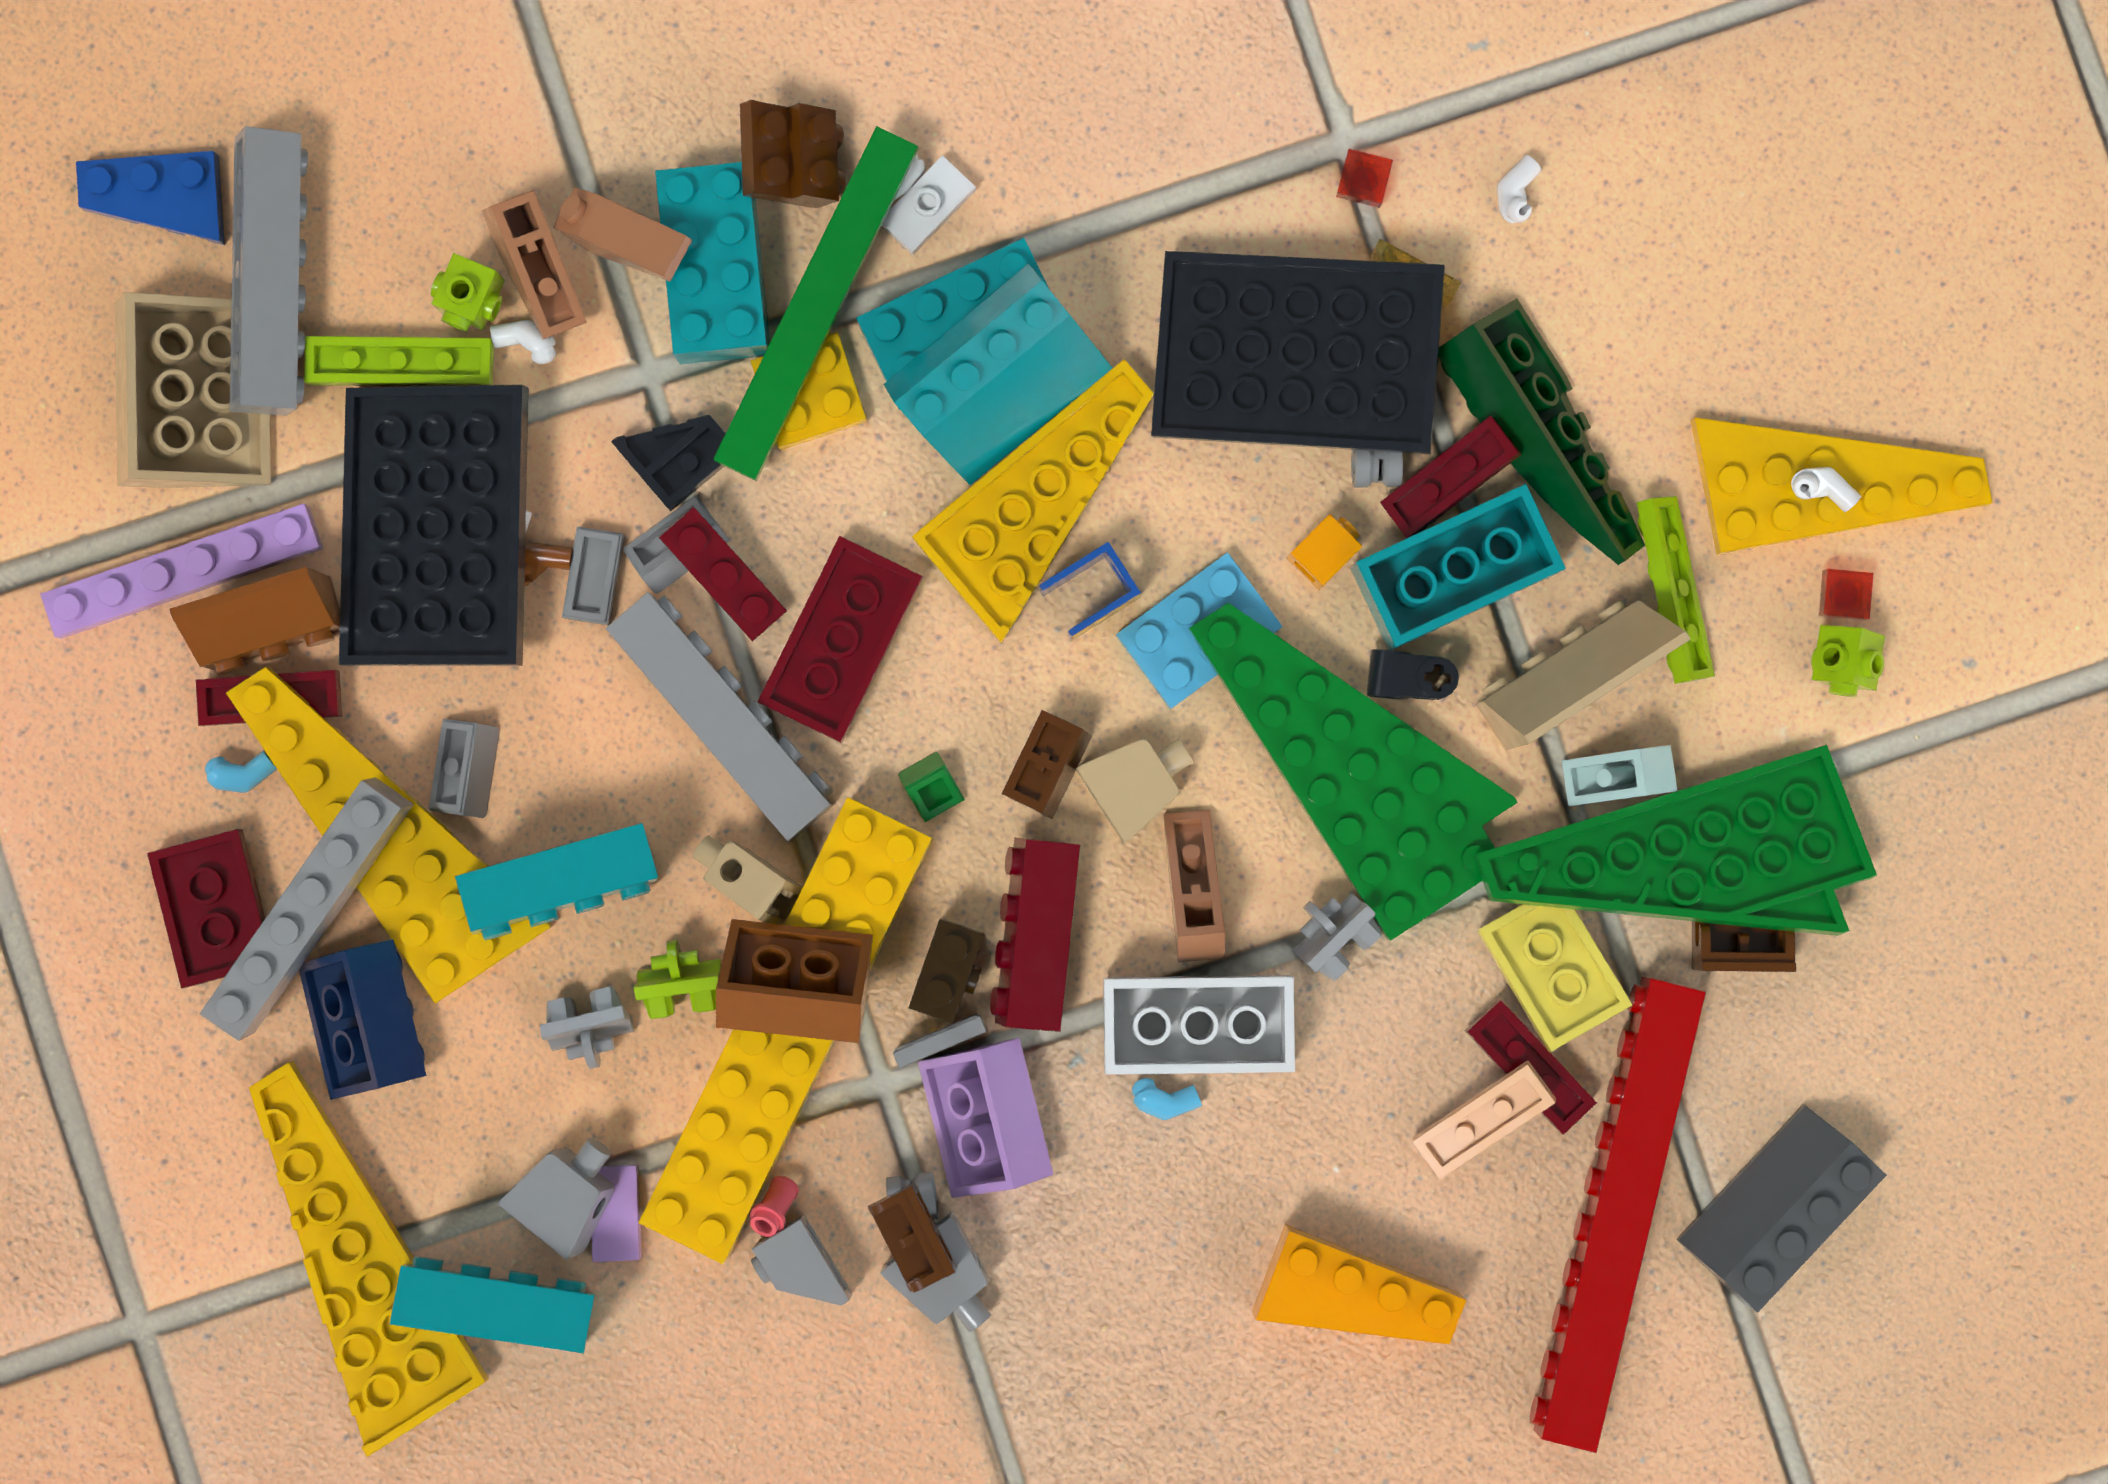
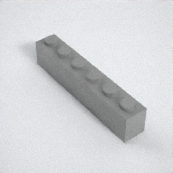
M245 126L234 137L230 362L231 412L286 416L296 410L297 404H301L303 401L304 380L302 376H297L298 358L301 359L304 354L305 335L303 331L298 330V313L304 311L306 301L305 286L299 285V267H303L306 260V241L300 239V222H304L306 218L307 197L306 194H300L301 176L304 177L307 171L308 152L307 149L301 148V133Z
M647 592L605 629L787 841L792 842L834 806L827 798L833 791L816 771L808 776L799 766L797 761L803 756L786 736L778 741L768 730L767 726L773 721L754 700L750 705H747L738 695L737 691L743 686L724 665L721 669L717 670L706 656L712 650L694 630L687 635L676 621L682 615L664 595L657 600L652 594Z
M376 777L361 780L199 1014L237 1041L254 1034L414 804Z

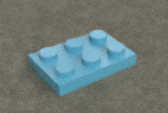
M1228 552L1116 634L1118 640L1170 710L1217 676L1187 628L1226 603L1231 604L1272 633L1277 632L1283 627Z

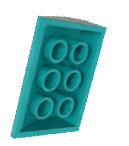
M1028 264L883 385L896 406L922 436L971 485L1113 367Z

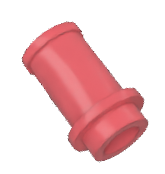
M785 1176L774 1177L761 1203L754 1205L751 1209L750 1225L759 1235L772 1237L784 1229L786 1225L785 1215L799 1192V1188L793 1180Z

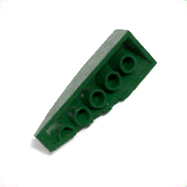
M1518 299L1513 300L1472 324L1439 347L1438 358L1441 361L1442 368L1446 375L1454 381L1465 398L1466 405L1471 414L1480 423L1490 416L1496 419L1522 454L1510 464L1556 513L1617 565L1625 562L1645 546L1621 492L1617 490L1611 491L1608 485V470L1610 468L1603 453L1593 452L1584 432L1591 427L1584 412L1576 414L1566 393L1573 388L1567 375Z

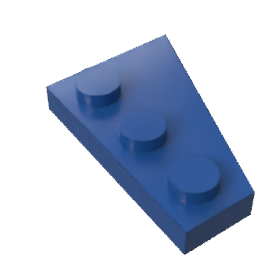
M203 151L76 161L78 205L82 210L225 245L219 155L216 152Z

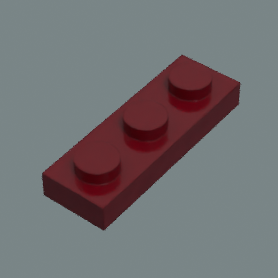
M1490 416L1380 503L1407 539L1425 530L1522 454L1496 419Z
M694 506L688 509L658 536L752 642L787 612L779 600Z
M325 670L277 674L309 702V705L323 718L342 717L340 671ZM251 676L196 679L198 726L246 724L226 692Z
M1497 999L1464 1030L1505 1075L1527 1060L1531 1063L1556 1097V1103L1541 1112V1114L1560 1134L1564 1135L1597 1104L1502 1000Z

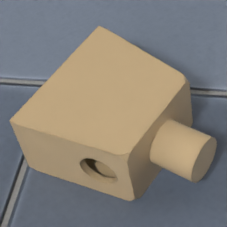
M1143 738L1077 767L1076 771L1124 844L1133 838L1181 793L1172 776L1192 764L1193 760L1179 739L1155 753L1148 740Z
M708 835L698 844L693 853V858L708 868L703 878L707 883L755 918L766 923L783 924L803 886L751 850L731 840L724 846ZM742 869V873L737 879L738 873Z

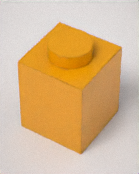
M1329 514L1286 559L1320 590L1363 547L1357 541L1360 534L1345 518L1340 517L1336 520Z

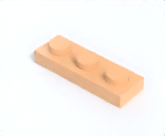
M1527 1060L1415 1135L1412 1143L1437 1177L1442 1179L1555 1104L1556 1097Z

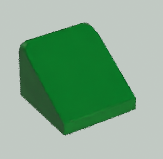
M938 752L930 754L898 774L924 822L965 800Z

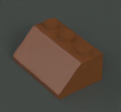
M307 566L169 609L173 621L199 666L217 670L218 675L241 670L246 667L245 660L261 656L262 661L290 654L288 647L302 642H306L307 647L331 642L334 640L333 633L340 631V607L330 576Z
M731 919L716 986V1027L859 1043L866 1005L873 935Z

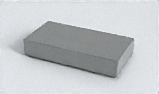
M584 527L576 528L562 618L610 625L624 534Z
M977 1013L898 1046L894 1049L893 1055L898 1067L901 1068L985 1033L987 1028L982 1016Z

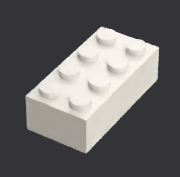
M1290 975L1103 977L1105 1074L1295 1072L1294 977Z

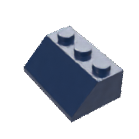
M394 939L346 949L304 962L299 969L330 1100L427 1076L424 1067L425 1054L421 1044L418 1042L413 1021L414 1009L411 1000L407 997L402 976V959L396 951Z

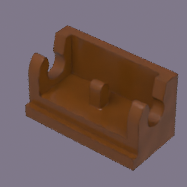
M1041 710L1001 794L1053 819L1092 735L1083 728Z
M1692 921V970L1796 972L1795 932Z
M915 1182L867 1206L910 1292L920 1291L956 1273L957 1265Z

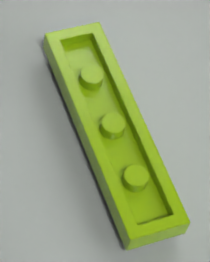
M305 336L304 382L308 385H493L494 346L491 338Z
M1677 496L1650 498L1636 502L1639 512L1638 527L1644 537L1649 560L1647 565L1648 574L1654 584L1658 603L1657 613L1685 630L1690 637L1689 641L1666 656L1668 667L1673 674L1674 683L1678 684L1715 677Z

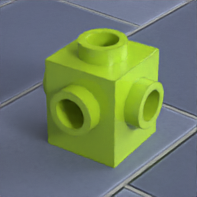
M453 253L446 271H440L434 279L431 288V297L434 298L431 304L443 314L441 321L454 328L467 332L471 325L484 330L487 321H494L499 313L503 299L499 293L505 280L496 270Z
M1820 625L1817 648L1814 650L1811 659L1813 669L1812 680L1829 685L1828 693L1839 696L1857 697L1858 689L1877 691L1878 678L1884 669L1882 653L1885 636L1861 627Z

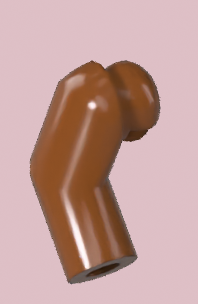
M532 543L525 547L524 587L533 582L547 568L570 570L573 548L542 543Z

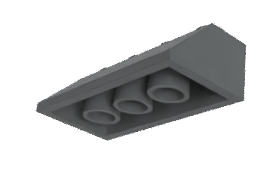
M1802 1105L1676 1240L1744 1305L1758 1313L1887 1174L1852 1141L1807 1106Z

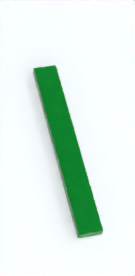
M876 126L713 459L715 462L757 482L919 150L917 145Z

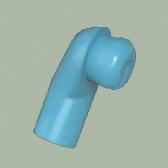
M265 750L244 766L225 761L224 757L212 758L205 766L207 781L211 786L218 790L239 793L249 792L277 770Z
M1149 1078L1136 1081L1132 1087V1094L1135 1097L1133 1103L1140 1111L1161 1120L1172 1119L1202 1106L1194 1084L1171 1094L1156 1088L1154 1080Z

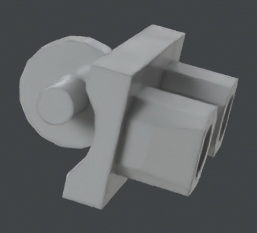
M1352 893L1341 904L1334 898H1331L1321 909L1309 901L1303 908L1312 918L1300 929L1306 938L1292 952L1315 973L1320 971L1335 981L1348 970L1350 962L1339 952L1350 939L1365 950L1370 948L1381 937L1382 933L1372 919L1376 913Z
M611 986L596 989L589 993L592 1006L591 1013L577 1016L575 1002L572 998L563 997L547 1002V1023L540 1025L541 1038L549 1042L552 1051L566 1048L569 1060L585 1057L589 1069H593L601 1065L600 1053L615 1049L614 1036L634 1032L632 1018L622 1006L617 992Z

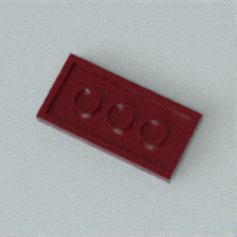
M839 536L757 702L833 740L843 743L923 580V576Z

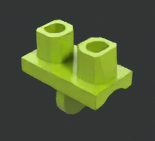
M675 939L667 941V954L651 956V969L637 971V984H634L636 1001L643 1000L650 1019L665 1018L673 1015L675 1012L673 995L687 993L690 994L692 1010L694 1012L700 1013L716 1010V986L721 968V959L699 962L697 950L681 952L679 942Z

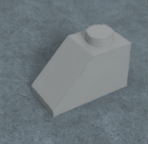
M805 1214L785 1225L784 1229L774 1236L766 1237L756 1243L752 1248L756 1257L751 1259V1263L756 1273L765 1284L771 1280L776 1290L841 1306L850 1300L852 1296L851 1290Z

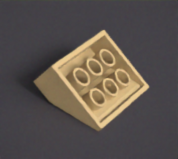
M124 292L115 302L117 486L190 488L271 485L270 415L230 411L232 299Z
M1620 600L1598 614L1602 623L1587 632L1585 627L1581 625L1559 639L1563 648L1548 657L1543 650L1522 663L1521 667L1525 673L1509 682L1506 675L1482 689L1486 698L1478 702L1476 706L1506 751L1528 745L1689 641L1690 637L1687 632L1639 600L1628 606H1625L1623 601Z

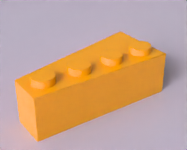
M1284 1224L1251 1312L1255 1320L1450 1345L1466 1299L1458 1291Z

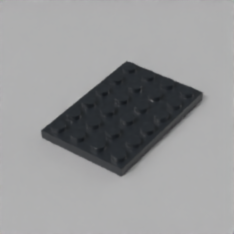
M1165 251L1151 436L1153 438L1431 455L1445 265Z
M524 385L346 388L339 665L523 666L528 387Z

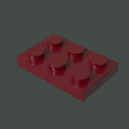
M235 829L147 853L181 989L224 978L265 920L243 829Z

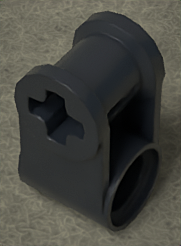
M1372 649L1370 651L1367 696L1400 700H1408V698L1440 700L1452 694L1457 688L1459 681L1458 670L1446 658L1413 655L1410 652ZM1434 666L1440 667V675L1447 676L1448 678L1446 684L1439 686L1438 692L1432 690V683L1424 681V674L1431 673Z

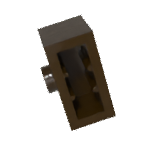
M940 918L908 1008L953 1024L964 992L974 994L982 968L974 964L985 933Z

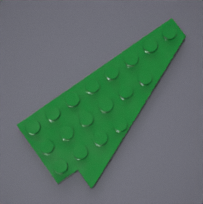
M1224 604L1187 628L1363 903L1365 902L1376 913L1373 918L1387 940H1393L1482 882L1474 857L1477 853L1495 848L1482 826L1517 804L1518 802L1514 796L1231 604Z
M1827 745L1477 853L1474 857L1489 901L1834 936L1850 931L1835 890L1867 881L1877 876Z

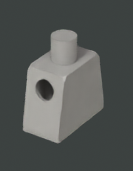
M588 1138L577 1154L566 1147L552 1150L500 1200L498 1205L566 1260L580 1255L587 1248L592 1234L615 1190L613 1183L598 1173L611 1156V1151L604 1144L593 1138Z
M952 1211L936 1225L957 1265L956 1273L915 1293L909 1291L894 1258L882 1267L880 1273L936 1325L954 1312L966 1329L972 1332L991 1316V1313L976 1295L989 1283V1276L958 1218Z

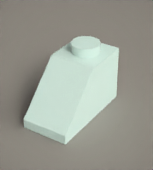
M1671 745L1562 761L1568 806L1678 791Z

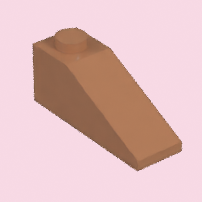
M574 187L570 196L561 205L560 215L553 226L554 229L594 255L667 281H671L692 242V239L603 196Z
M534 190L481 210L498 253L542 339L587 323Z
M1210 810L1164 814L1178 963L1225 958V928Z

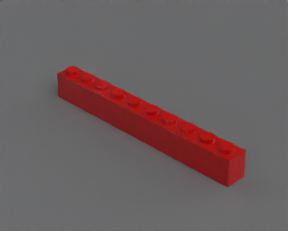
M1641 977L1640 985L1634 984L1631 989L1629 1000L1632 1006L1627 1009L1629 1012H1633L1629 1031H1622L1617 1045V1057L1622 1058L1618 1076L1612 1075L1606 1092V1102L1611 1103L1607 1122H1600L1595 1138V1148L1600 1149L1596 1167L1591 1166L1585 1179L1584 1193L1589 1195L1585 1213L1579 1212L1574 1225L1573 1238L1578 1240L1574 1259L1568 1258L1564 1267L1562 1284L1568 1287L1563 1305H1556L1552 1318L1551 1329L1557 1333L1553 1349L1545 1351L1541 1364V1377L1546 1378L1542 1396L1536 1395L1534 1397L1530 1410V1423L1534 1424L1533 1431L1542 1440L1597 1453L1705 999V991L1647 977Z

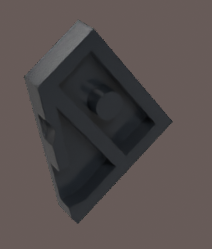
M710 415L689 419L685 423L677 425L668 424L652 428L653 431L628 437L625 435L619 436L611 441L670 511L724 467L713 459L726 433Z

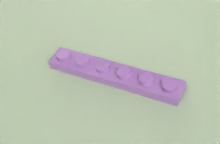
M303 503L49 590L40 595L54 637L62 639L322 550L323 546L310 508Z

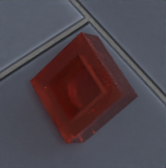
M1348 149L1336 197L1380 208L1393 160Z
M1838 569L1822 570L1819 616L1863 621L1870 619L1874 573Z

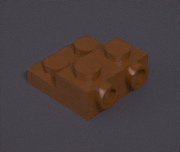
M749 100L740 104L743 196L810 208H819L839 201V195L844 190L846 179L844 172L838 169L837 150L842 145L844 132L842 126L836 123V110L803 103L785 107Z

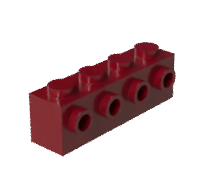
M1014 837L1013 847H1009L1007 850L1005 872L1007 875H1010L1008 894H1003L1000 904L1001 921L1005 922L1004 938L998 941L995 951V965L997 968H1000L999 985L993 988L990 998L991 1014L995 1015V1023L1001 1026L1061 1032L1080 853L1079 844Z

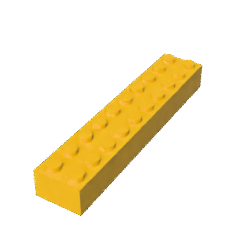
M847 797L785 925L872 934L871 969L934 839ZM733 1029L638 1223L723 1265L730 1257L747 1223L750 1211L756 1204L835 1041Z

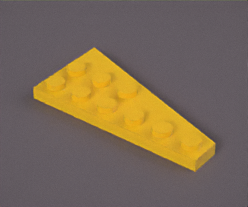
M1125 359L912 536L916 544L1001 644L1154 396V393Z
M1696 417L1690 420L1716 555L1983 507L1993 503L1984 458ZM1831 467L1862 497L1852 508L1844 513L1828 496L1806 500L1798 498L1792 490V478L1803 469Z

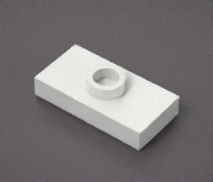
M942 155L889 210L882 227L913 256L976 191V186Z

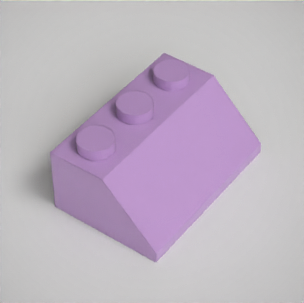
M1020 1038L985 1044L918 1062L951 1198L1016 1189L1054 1175Z

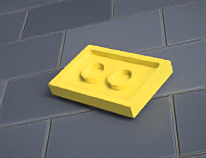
M1522 904L1477 931L1549 1053L1632 1006L1631 1001L1574 909Z

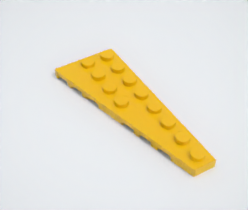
M264 667L226 692L322 836L361 780L376 777L414 804L360 881L357 889L390 938L394 939L396 947L435 1004L553 927L550 922L531 927L529 919L510 924L512 933L485 941L482 933L473 935L469 928L455 876L489 867L484 860L476 856L452 834L453 832L404 788L398 786L371 758H367L346 739V736L340 730L325 720L309 705V702L270 667Z
M294 1061L248 1088L264 1139H268L278 1171L275 1174L279 1186L283 1187L292 1215L289 1218L293 1231H297L305 1259H303V1263L322 1323L326 1324L336 1355L334 1361L337 1371L342 1374L350 1400L348 1402L351 1415L355 1416L363 1441L361 1447L368 1457L484 1384L489 1378L463 1335L390 1325L401 1265H412L414 1256Z

